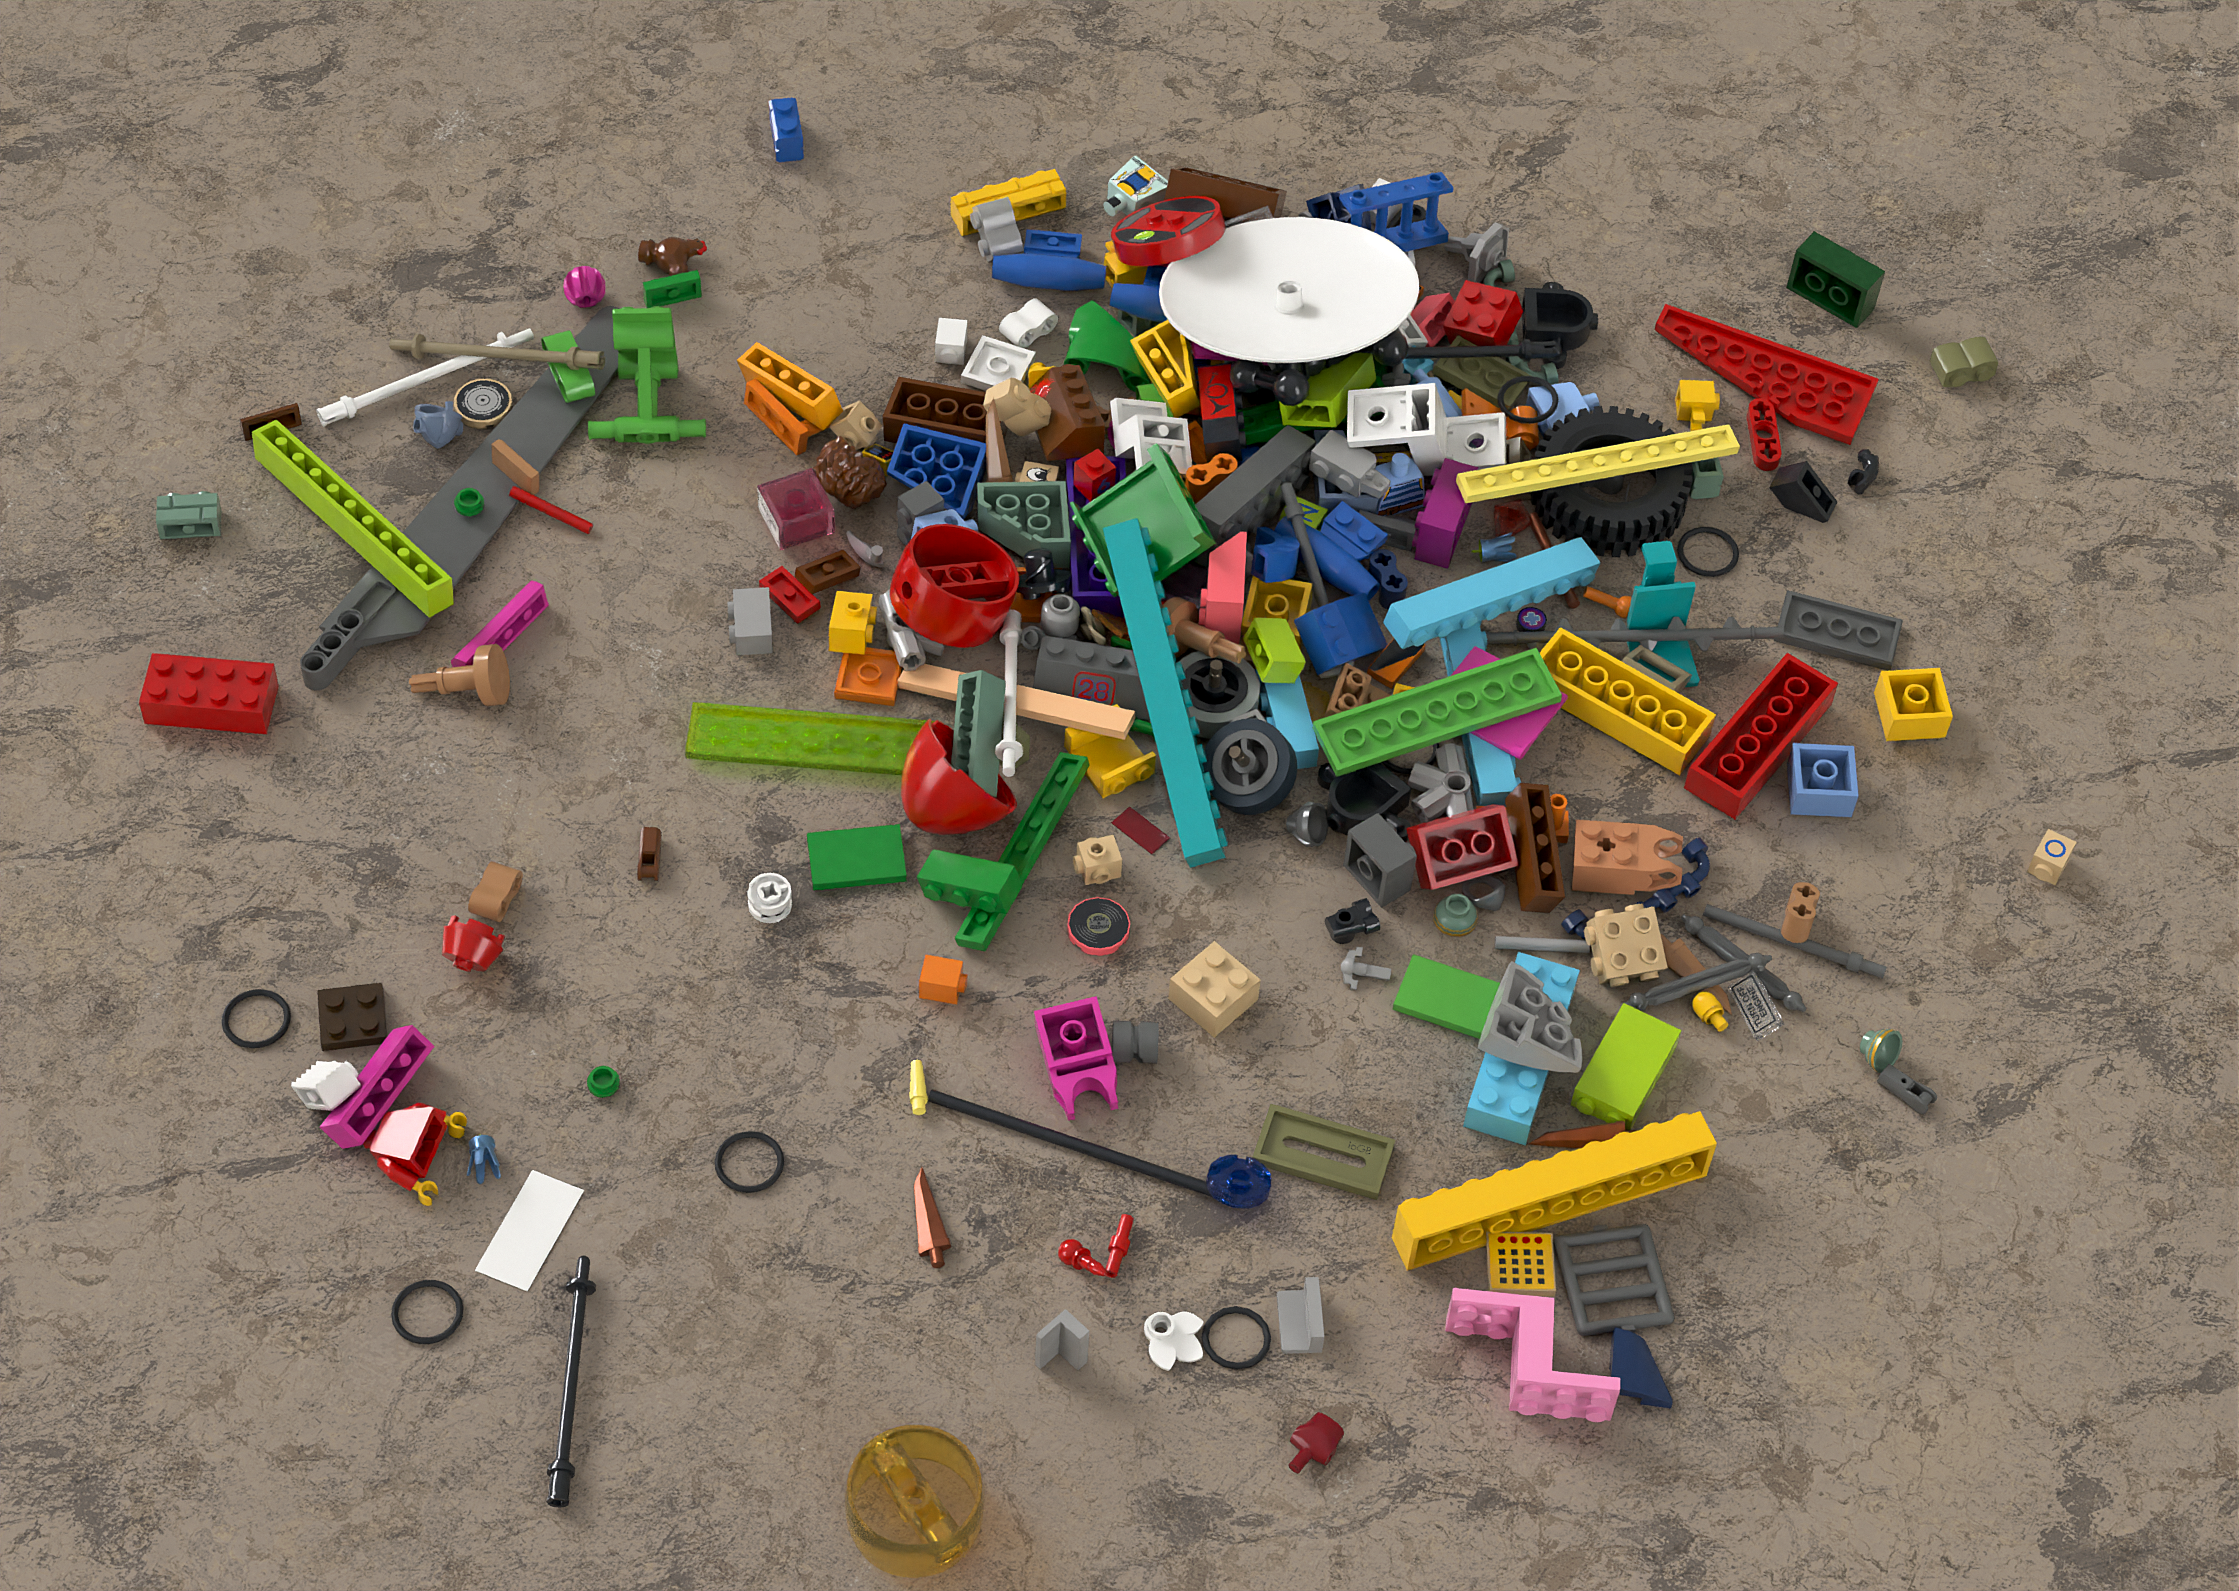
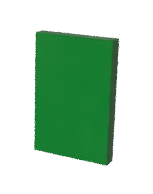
M900 824L807 833L813 890L907 882Z

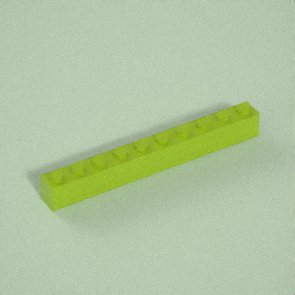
M274 420L252 431L255 459L423 613L431 617L454 605L452 578L278 420Z

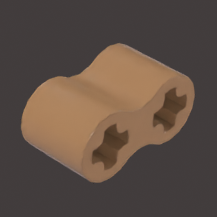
M491 861L484 871L481 882L472 892L468 911L487 919L501 922L505 917L511 900L520 889L523 879L522 871Z
M1799 882L1792 887L1781 928L1782 936L1788 941L1803 943L1809 937L1816 915L1815 909L1820 897V891L1814 885Z

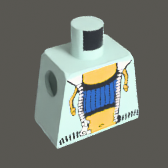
M1135 155L1109 180L1108 200L1103 204L1104 209L1110 216H1115L1120 211L1129 215L1140 208L1164 201L1168 181Z

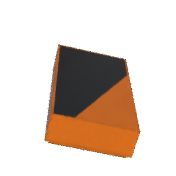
M1393 638L1368 667L1367 674L1392 689L1422 655L1426 645H1413L1402 649Z

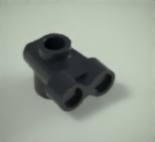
M1367 898L1352 902V907L1340 909L1337 913L1325 918V926L1332 940L1339 944L1350 943L1357 933L1364 932L1367 935L1380 930L1378 917L1373 913Z

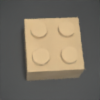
M1214 941L1170 978L1168 999L1215 1038L1258 1000L1261 980Z

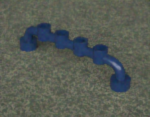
M1699 837L1683 848L1681 854L1689 863L1696 861L1698 867L1694 872L1682 875L1680 885L1660 889L1651 898L1644 902L1639 901L1636 904H1643L1644 908L1654 907L1657 909L1659 907L1663 913H1666L1678 903L1675 898L1681 893L1686 898L1696 895L1702 888L1699 883L1708 876L1710 870V861L1706 855L1709 847ZM1578 909L1569 914L1563 920L1561 926L1569 935L1576 933L1585 940L1584 929L1587 927L1586 922L1589 919Z

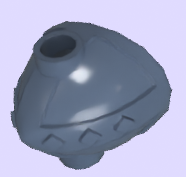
M446 401L445 408L432 404H419L415 406L414 432L420 433L433 447L439 449L448 444L455 436L462 434V415L453 411V401Z

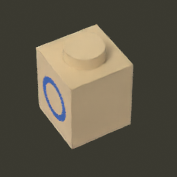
M2048 829L2032 858L2027 872L2042 881L2056 885L2077 842Z

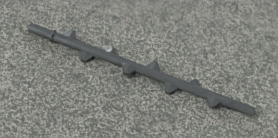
M1673 617L1667 629L1629 630L1622 619H1616L1610 630L1574 631L1567 619H1561L1555 631L1517 632V630H1514V632H1486L1487 644H1514V646H1517V644H1527L1529 649L1537 648L1539 653L1545 643L1550 641L1560 627L1597 648L1601 642H1639L1640 645L1650 651H1653L1657 641L1694 640L1701 651L1705 652L1713 640L1750 639L1754 641V639H1784L1785 636L1784 627H1754V625H1751L1747 628H1741L1734 617H1728L1723 628L1686 629L1679 617Z

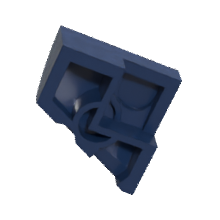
M1357 184L1337 192H1330L1307 200L1309 213L1313 218L1351 224V214L1342 204L1339 196L1354 190L1365 189L1364 185ZM1363 212L1362 228L1372 231L1370 212Z
M1615 1328L1611 1339L1609 1370L1610 1377L1620 1378L1619 1395L1641 1398V1405L1671 1409L1673 1399L1646 1341L1633 1332Z

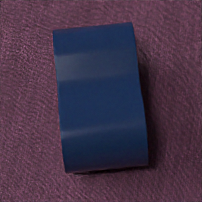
M1378 549L1371 554L1368 572L1380 583L1378 589L1380 605L1389 610L1392 603L1405 599L1408 581L1405 575L1396 568L1397 560L1394 553L1386 549Z

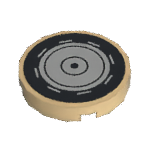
M488 378L475 379L465 383L458 389L454 397V408L457 413L462 415V423L468 427L486 429V426H497L511 411L512 396L508 388L499 381Z

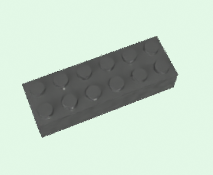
M1287 425L1201 499L1196 506L1216 544L1192 560L1208 568L1210 552L1239 532H1247V537L1251 533L1255 534L1257 527H1261L1262 523L1267 519H1272L1278 509L1286 505L1280 487L1282 484L1292 483L1295 494L1298 491L1305 490L1310 481L1308 474L1311 451L1316 446L1317 441Z

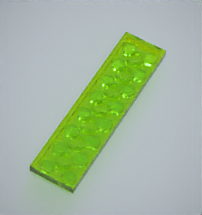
M693 702L685 758L902 775L907 752L916 734L927 720Z

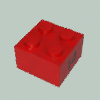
M1465 280L1442 326L1450 345L1458 335L1477 346L1507 345L1523 313V309L1517 292Z

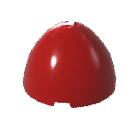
M928 719L916 734L907 752L903 767L901 798L903 809L908 819L917 828L927 833L955 835L984 829L1013 812L1017 808V801L1002 776L998 773L997 797L994 798L973 781L962 769L956 771L951 766L954 730L939 720L931 723L932 720Z

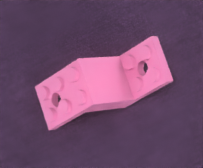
M1453 1288L1446 1317L1445 1331L1454 1332L1460 1336L1477 1334L1487 1335L1492 1339L1512 1338L1509 1411H1518L1523 1415L1549 1414L1559 1419L1578 1417L1586 1418L1591 1422L1611 1421L1620 1392V1378L1552 1371L1554 1298Z

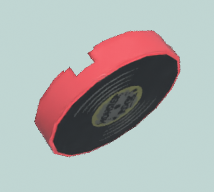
M1100 897L1085 899L1075 905L1069 914L1067 923L1069 939L1074 945L1076 944L1080 947L1081 951L1087 954L1097 956L1112 954L1119 950V947L1123 943L1125 944L1129 937L1130 920L1128 914L1120 904L1111 899Z

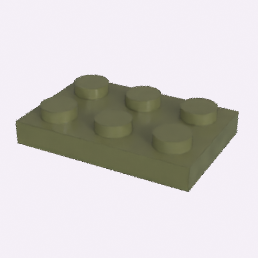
M1458 335L1449 347L1477 345ZM1499 357L1440 358L1432 371V374L1444 381L1451 383L1461 390L1466 388L1498 408V393L1507 381L1520 376H1531ZM1530 382L1516 383L1506 390L1503 400L1508 410L1512 408Z

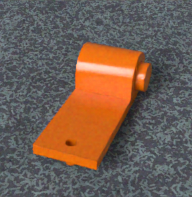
M1465 388L1461 391L1462 416L1503 413L1500 408ZM1518 406L1510 411L1519 417H1538L1537 411L1530 406ZM1506 416V440L1520 436L1529 450L1535 448L1539 443L1538 423H1519Z

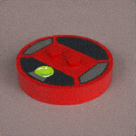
M1186 196L1153 203L1132 212L1113 227L1111 238L1116 256L1120 262L1131 266H1155L1175 262L1209 248L1223 236L1226 226L1220 204L1215 199L1204 196Z

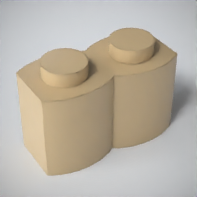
M1009 378L986 390L984 408L988 411L994 397L999 421H1004L1005 425L1016 435L1024 437L1049 424L1051 407L1048 402L1039 395L1031 393L1028 387L1020 380Z

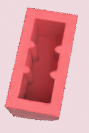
M1450 293L1426 296L1410 314L1428 341L1425 347H1434L1446 334L1442 325L1455 302Z

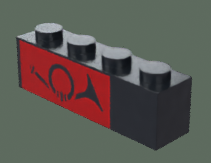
M1232 362L1198 366L1203 437L1207 463L1213 457L1222 453L1232 455L1236 458L1237 462L1242 461L1241 449L1247 448L1245 431H1240V429H1245L1243 411L1238 412V410H1243L1241 392L1236 393L1239 390L1232 385L1229 377Z

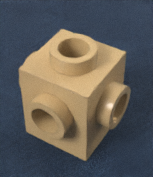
M861 401L843 407V412L829 426L830 429L837 436H842L847 440L848 444L854 446L856 450L872 446L878 439L877 433L883 425Z
M1114 835L1088 838L1083 842L1077 843V855L1073 856V865L1076 874L1082 875L1085 885L1093 883L1102 884L1111 879L1121 877L1122 857Z

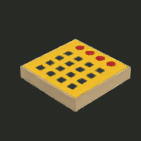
M1486 1232L1489 1292L1555 1297L1556 1282L1552 1233L1500 1232L1493 1234Z

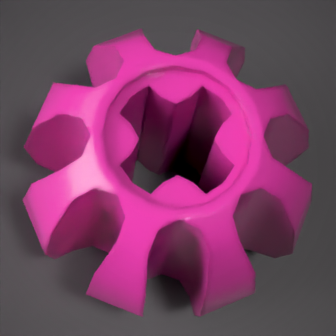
M590 266L576 267L568 272L564 279L563 288L566 298L570 303L579 308L595 306L601 302L605 295L606 286L603 275L597 269Z

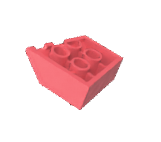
M1239 532L1209 553L1207 589H1201L1198 625L1213 631H1220L1224 634L1225 639L1237 644L1240 643L1244 605L1247 532Z

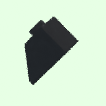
M1807 461L1780 467L1769 487L1784 508L1822 523L1828 522L1837 504V500Z

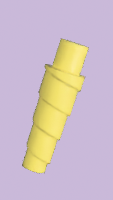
M913 1060L910 1072V1103L912 1104L913 1114L923 1115L926 1112L925 1104L928 1102L922 1061Z

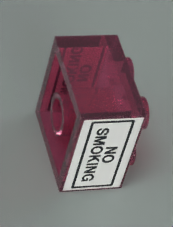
M813 468L757 485L758 508L780 550L835 533V510L822 485H820V481Z

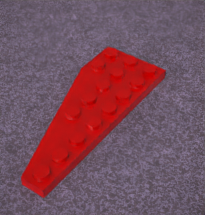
M1665 304L1654 329L1754 398L1769 400L1774 405L1775 412L1794 425L1849 445L1852 443L1879 381L1878 378L1668 304Z

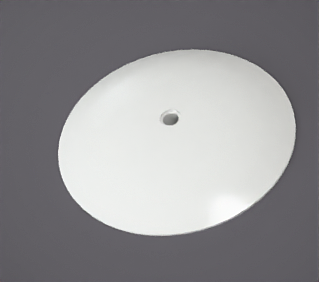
M1284 217L1251 221L1228 227L1223 236L1209 248L1190 257L1171 262L1162 276L1159 297L1163 313L1171 325L1187 339L1206 349L1243 360L1297 363L1345 355L1372 345L1388 336L1413 311L1419 295V279L1409 257L1398 246L1377 233L1334 220Z

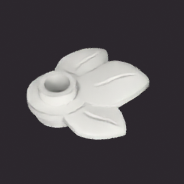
M1156 1312L1149 1316L1144 1324V1334L1150 1341L1149 1355L1153 1362L1161 1369L1169 1371L1176 1359L1188 1363L1202 1359V1347L1194 1334L1203 1326V1320L1189 1312H1179L1172 1316L1166 1312ZM1158 1327H1163L1164 1329H1166V1332L1159 1333L1156 1332L1155 1329Z

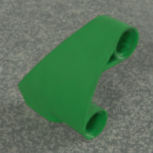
M1093 300L1076 309L1069 329L1070 347L1063 365H1080L1083 375L1087 373L1091 361L1116 367L1125 385L1134 392H1136L1137 385L1151 384V380L1139 362L1130 342L1134 337L1112 315Z

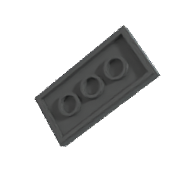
M1787 590L1777 626L1784 627L1785 636L1784 639H1774V641L1890 671L1903 620Z

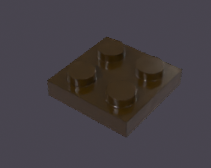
M382 982L317 990L322 1051L379 1045L387 1038Z

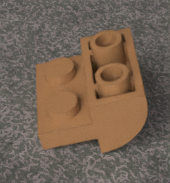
M1345 663L1340 670L1324 718L1392 695L1371 685L1372 676Z

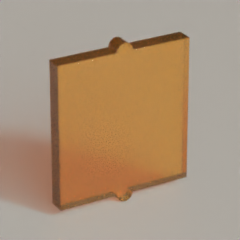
M1092 610V616L1118 637L1131 642L1125 618L1112 615L1109 612Z

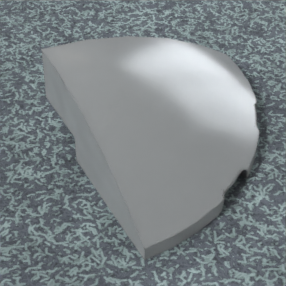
M1511 961L1492 1002L1477 1049L1523 1066L1549 1071L1578 1073L1582 1066V1047L1580 1039L1574 1038L1569 1026L1572 1018L1560 1001L1552 1002L1543 992L1544 983L1520 965Z

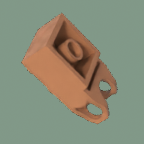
M1576 820L1572 891L1634 895L1635 891L1651 892L1680 885L1683 868L1661 858H1668L1681 853L1683 836L1655 825ZM1664 840H1672L1677 843L1672 847L1660 845ZM1672 872L1676 876L1671 879H1665L1660 877L1659 874Z

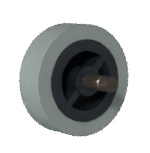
M1197 651L1180 660L1186 675V679L1181 680L1183 690H1189L1193 706L1188 708L1190 717H1196L1200 734L1196 736L1211 739L1219 729L1229 724L1233 718L1258 709L1259 679L1253 667L1243 658L1241 663L1238 664L1219 655L1211 658L1206 656L1205 653Z

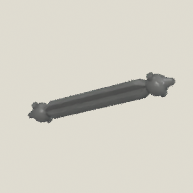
M1685 914L1681 916L1687 932L1692 935H1698L1700 941L1726 962L1736 959L1748 960V954L1713 927L1704 926V922L1700 917H1691ZM1766 968L1759 972L1750 970L1745 975L1746 977L1753 975L1758 986L1774 999L1783 1000L1787 1009L1806 1011L1807 1008L1802 1002L1801 995L1795 991L1790 992L1786 983Z
M1751 953L1748 960L1736 959L1650 988L1645 994L1640 992L1632 993L1625 1004L1644 1011L1647 1005H1659L1743 977L1750 970L1755 972L1763 971L1766 964L1772 960V956Z

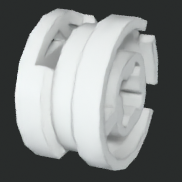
M764 873L755 877L749 883L747 891L749 912L755 919L760 922L775 923L787 917L792 908V891L790 883L786 878L775 873Z

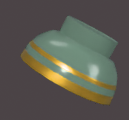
M1452 894L1443 898L1437 904L1433 912V921L1442 933L1461 937L1475 929L1478 923L1477 910L1466 896Z
M1881 1029L1877 1032L1870 1030L1863 1036L1860 1043V1052L1865 1055L1867 1063L1873 1070L1882 1073L1888 1064L1894 1065L1902 1049V1035L1899 1031L1893 1029Z

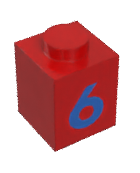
M1099 449L1074 462L1073 485L1090 502L1115 485L1116 466Z

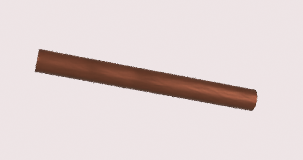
M1536 512L1530 513L1527 516V520L1541 549L1545 550L1553 547ZM1570 588L1563 594L1570 609L1577 608L1580 605L1573 588Z

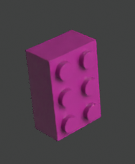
M1445 458L1441 469H1435L1431 485L1434 486L1431 490H1427L1423 506L1426 508L1423 511H1419L1415 522V528L1417 529L1412 541V546L1416 547L1415 560L1449 568L1472 503H1465L1456 483L1457 474L1475 471L1479 467Z

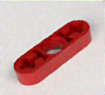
M1756 398L1749 403L1746 415L1753 461L1759 469L1772 471L1779 466L1782 455L1775 409L1769 400ZM1759 411L1764 415L1763 420H1760ZM1767 431L1771 434V437L1762 438L1757 435V432ZM1765 449H1768L1769 458L1764 454Z

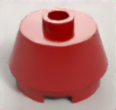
M456 915L451 916L448 926L443 927L442 955L452 961L453 966L466 972H471V970L486 971L503 952L502 944L505 935L499 934L496 937L492 935L494 928L469 918L468 922L464 924L458 922L459 917Z

